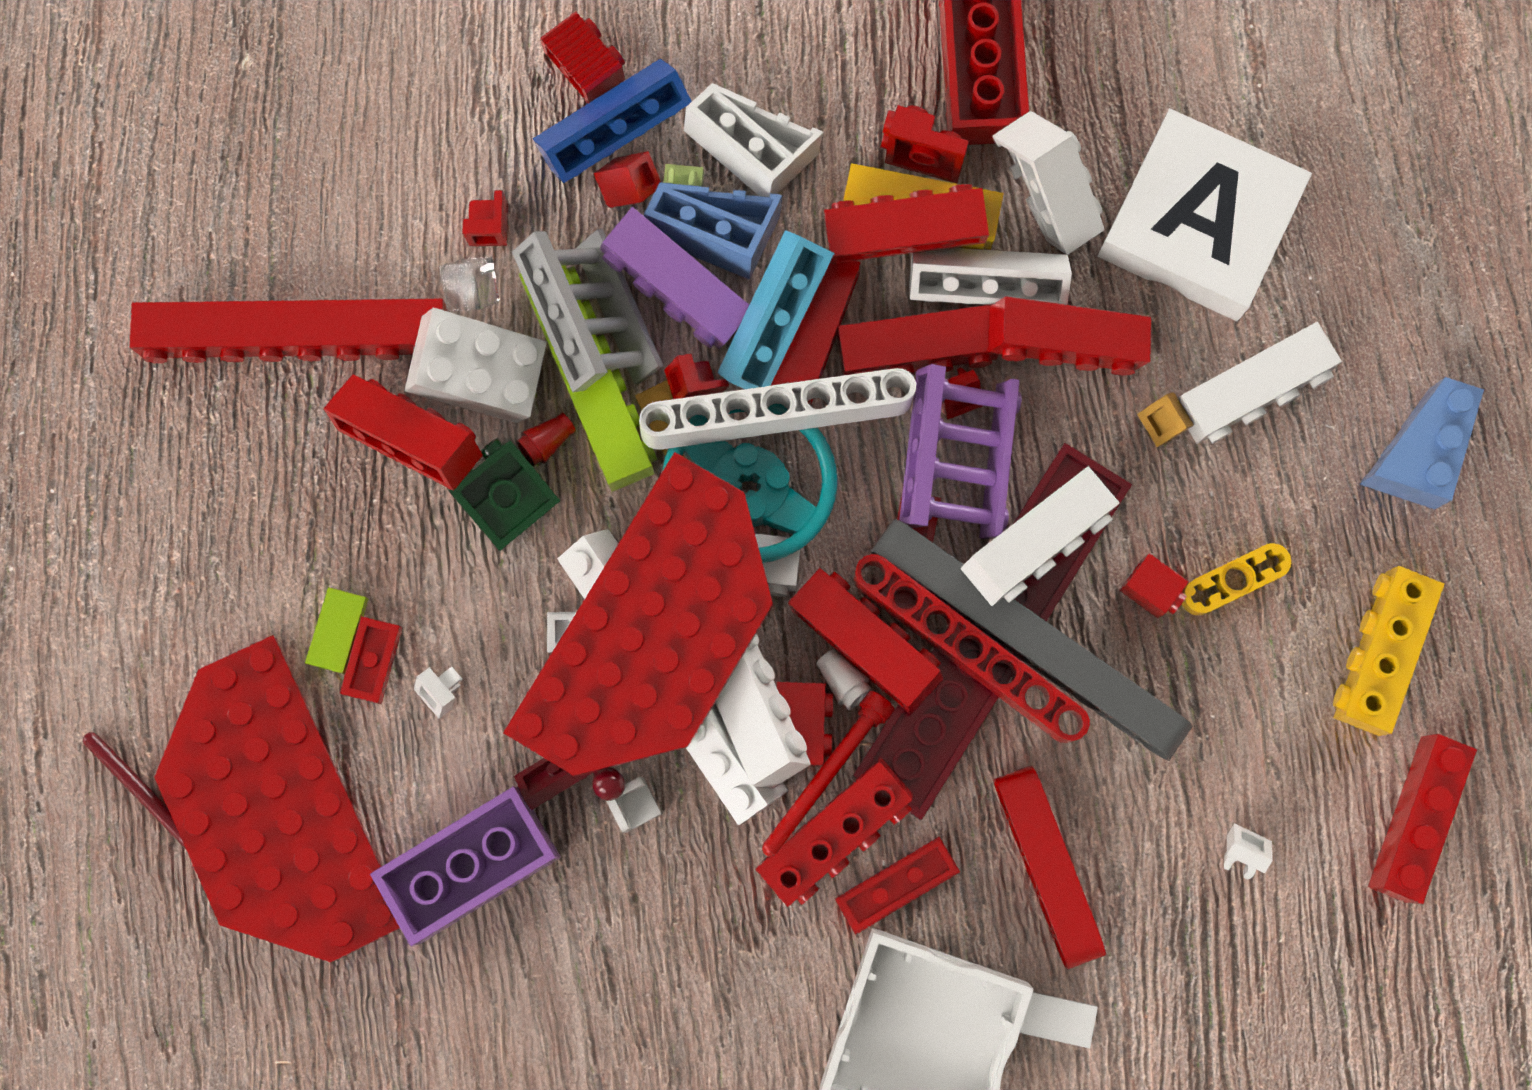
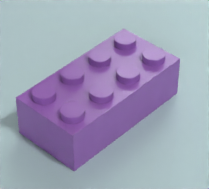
M513 786L375 870L370 875L410 946L422 944L560 859L561 856L534 810H531L524 801L519 788Z

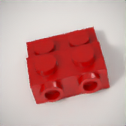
M897 105L896 112L888 110L880 147L886 149L885 163L958 184L969 141L962 139L959 134L952 131H933L935 115L929 114L919 106L910 105L903 107Z

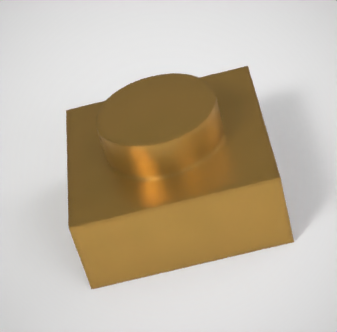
M1174 392L1164 395L1137 414L1156 447L1165 445L1194 426Z

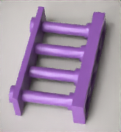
M930 364L917 369L916 391L913 397L899 521L911 528L928 526V520L932 517L981 524L979 538H996L1006 529L1009 519L1006 499L1015 418L1022 402L1021 393L1018 392L1020 380L1010 379L996 384L995 392L948 383V380L945 379V366ZM945 399L994 407L991 430L945 423L940 418L942 402ZM944 438L989 446L987 469L939 462L938 457H936L937 442ZM938 477L985 485L983 508L935 501L934 497L931 496L933 481Z

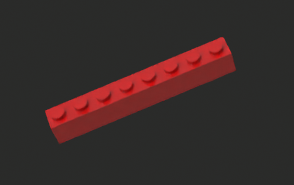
M443 298L132 302L129 348L149 363H166L168 358H182L186 362L202 363L206 361V357H220L221 360L226 362H243L245 357H259L263 361L279 362L283 360V356H298V359L303 361H320L322 356H336L340 360L356 361L360 360V355H375L380 360H397L399 355H413L421 318L433 307L450 312V309Z

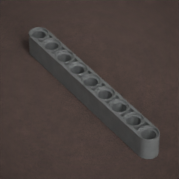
M893 519L870 551L871 554L880 555L1008 652L1159 757L1170 761L1192 729V724L1179 713L1016 600L1008 603L1003 597L991 606L961 570V567L964 565L905 523Z

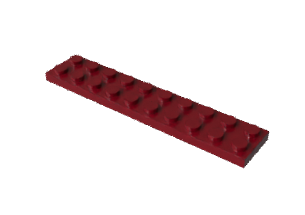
M1064 443L1014 523L1088 466L1119 501V504L1109 513L1111 517L1132 484ZM1105 527L1095 535L1090 529L1081 535L1085 542L1069 556L1066 557L1060 552L1052 558L1057 565L1037 580L1032 574L1023 581L1028 588L1014 600L1047 621ZM972 639L960 641L959 650L965 658L975 659L979 657L980 647L976 641ZM935 648L931 653L941 662L938 669L941 670L943 680L912 715L900 705H897L894 713L890 716L852 776L857 779L882 758L914 794L913 800L908 803L912 808L909 814L920 821L927 813L999 698ZM998 663L993 666L992 675L998 683L1008 684L1012 677V671L1009 666Z

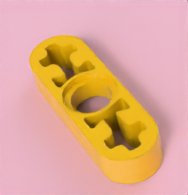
M1266 544L1190 581L1182 591L1187 595L1182 606L1193 615H1205L1286 575L1291 567V556L1287 549L1279 544ZM1265 553L1270 558L1277 556L1280 563L1275 566L1276 573L1272 568H1267L1255 574L1252 567L1267 559ZM1229 569H1238L1244 573L1246 584L1242 590H1233L1226 584L1225 575ZM1214 585L1217 586L1219 592L1205 600L1206 607L1201 602L1194 603L1191 596L1196 593L1194 587L1197 586L1199 591H1204Z

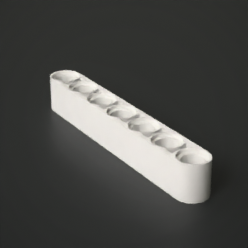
M894 368L650 403L642 409L639 419L640 433L643 442L648 447L668 449L902 415L909 410L916 391V381L909 371ZM898 387L906 395L901 398H895L887 392V389ZM853 392L860 393L866 398V401L854 403L848 399L847 395ZM813 398H820L827 403V406L822 409H815L808 404V401ZM777 403L784 405L788 411L781 415H775L768 410V407ZM734 409H741L748 414V417L743 420H734L728 416V413ZM693 415H703L708 419V422L702 426H694L688 422V419ZM662 420L668 424V427L664 431L654 432L648 428V425L653 421Z

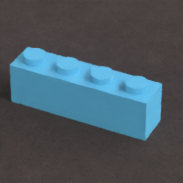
M785 230L717 372L720 376L743 389L771 385L834 255L833 252Z

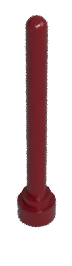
M94 732L85 734L83 744L185 848L167 805L98 734Z

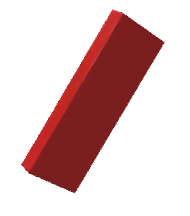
M940 836L834 899L856 935L960 873V870Z

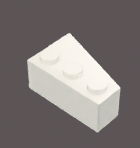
M712 83L686 107L684 132L757 195L770 197V194H778L818 155L824 132L813 127L810 131L790 122V117L782 113L776 116L756 107L757 102Z
M1029 111L993 135L997 146L1007 148L1015 163L1009 168L1014 179L1022 176L1031 195L1025 200L1047 242L1068 255L1105 230L1100 217L1102 207L1096 197L1093 196L1089 185L1092 182L1091 175L1082 164L1078 153L1081 151V145L1071 131H1064L1034 112Z

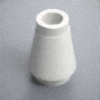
M835 649L828 651L817 661L816 665L821 669L820 671L839 705L844 704L848 710L858 706L869 691H873L868 684L870 679L842 655L838 654Z

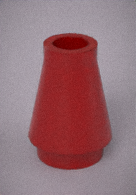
M561 413L555 418L521 432L522 437L516 440V445L532 466H536L540 462L545 464L566 439L576 432V429L571 420L564 413Z

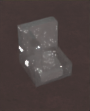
M492 256L459 259L439 266L446 308L449 312L480 310L499 303L500 298Z

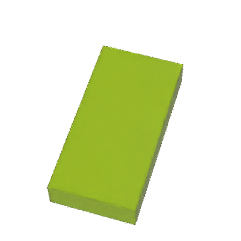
M328 587L305 664L345 674L361 616L364 617L369 601L367 597Z

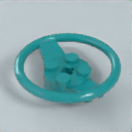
M775 403L768 407V410L775 415H781L788 411L782 404ZM741 409L731 410L728 413V415L745 411ZM693 415L688 422L694 426H702L708 422V419L703 415ZM818 427L799 430L812 445L820 463L822 486L816 507L789 487V472L773 452L760 446H754L751 443H741L736 448L726 441L668 448L663 464L664 470L673 453L676 452L681 456L684 454L691 462L741 491L743 482L752 481L756 483V488L759 489L757 492L749 490L745 493L753 527L764 524V526L792 534L791 537L780 543L759 548L762 563L785 558L797 552L815 538L832 512L838 486L834 455L825 436Z

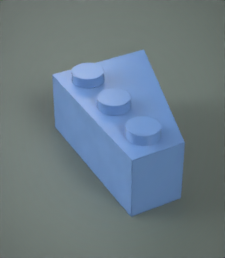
M660 182L644 212V217L691 256L750 280L780 218L782 195L770 194V197L746 195V191L733 190V194L709 191V187Z
M1447 377L1429 388L1403 423L1395 438L1380 455L1381 457L1359 485L1432 509H1437L1452 501L1484 389Z

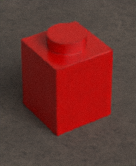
M1149 553L1141 559L1119 591L1158 619L1166 614L1167 611L1173 615L1187 597L1182 591L1189 581Z

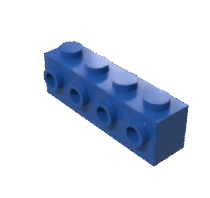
M660 58L532 139L550 170L564 184L603 158L610 156L630 141L642 136L665 119L675 115L692 101L676 69Z

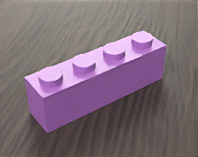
M634 207L630 208L601 244L599 250L604 253L602 259L612 269L619 273L622 270L626 271L635 279L632 283L642 294L649 298L652 295L656 296L665 304L663 310L675 321L681 323L684 320L695 329L693 335L705 346L711 348L714 345L720 349L740 326L749 304Z

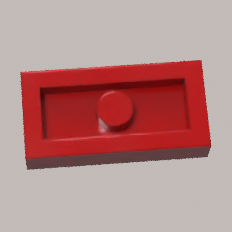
M361 616L340 690L341 695L382 704L403 627Z

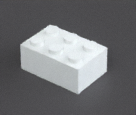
M433 307L421 318L404 392L518 423L529 418L531 415L547 341Z

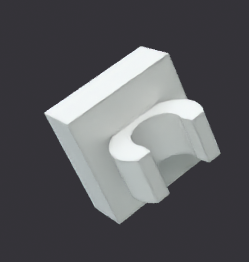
M429 667L416 677L414 690L440 719L452 710L455 700L452 693L460 687L459 682L462 681V678L453 667L446 670L439 677Z
M1234 823L1227 835L1224 869L1229 871L1235 861H1240L1246 864L1243 876L1247 880L1255 875L1256 869L1265 873L1273 861L1272 841Z

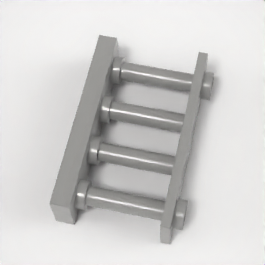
M597 229L575 249L554 250L546 231H534L512 251L572 392L585 391L608 373L607 370L627 367L634 384H640L663 366L622 271L620 273L615 271L602 259L604 253L599 249L602 242L606 239L603 229ZM582 264L590 283L569 285L561 266ZM597 299L605 318L584 319L576 300ZM612 333L620 352L600 354L592 335Z

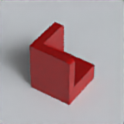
M649 151L616 157L593 173L609 208L643 202L656 191L661 182Z
M503 190L494 191V200H471L469 202V219H463L462 234L468 245L507 246L508 201Z
M691 353L676 356L664 369L673 399L722 393L729 387L726 379L714 380L708 361L694 362Z

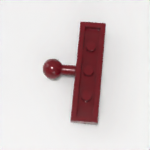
M542 758L514 776L521 795L531 810L551 800L554 796L580 780L585 779L593 772L595 774L592 783L593 790L597 797L602 800L613 801L618 799L623 794L626 785L624 776L617 769L608 767L573 776L545 758Z

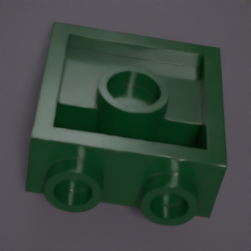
M498 438L488 443L480 450L483 458L475 464L454 491L447 488L499 551L560 502V499L508 438L502 443Z

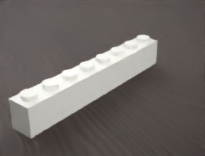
M609 529L582 536L557 558L584 599L618 545ZM715 703L691 745L686 749L737 824L740 825L786 794L788 789L783 782L774 788L751 786Z

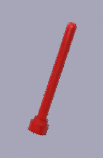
M869 691L859 703L861 709L858 715L860 717L763 843L762 851L765 855L774 856L778 853L872 727L877 728L880 723L885 724L894 713V706L885 697L875 691Z

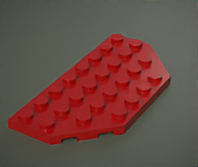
M676 452L673 453L503 734L573 776L676 751L691 745L773 607L748 504L743 491Z
M271 635L198 669L154 778L219 925L330 963L401 929L370 875L379 869L381 864L276 637Z

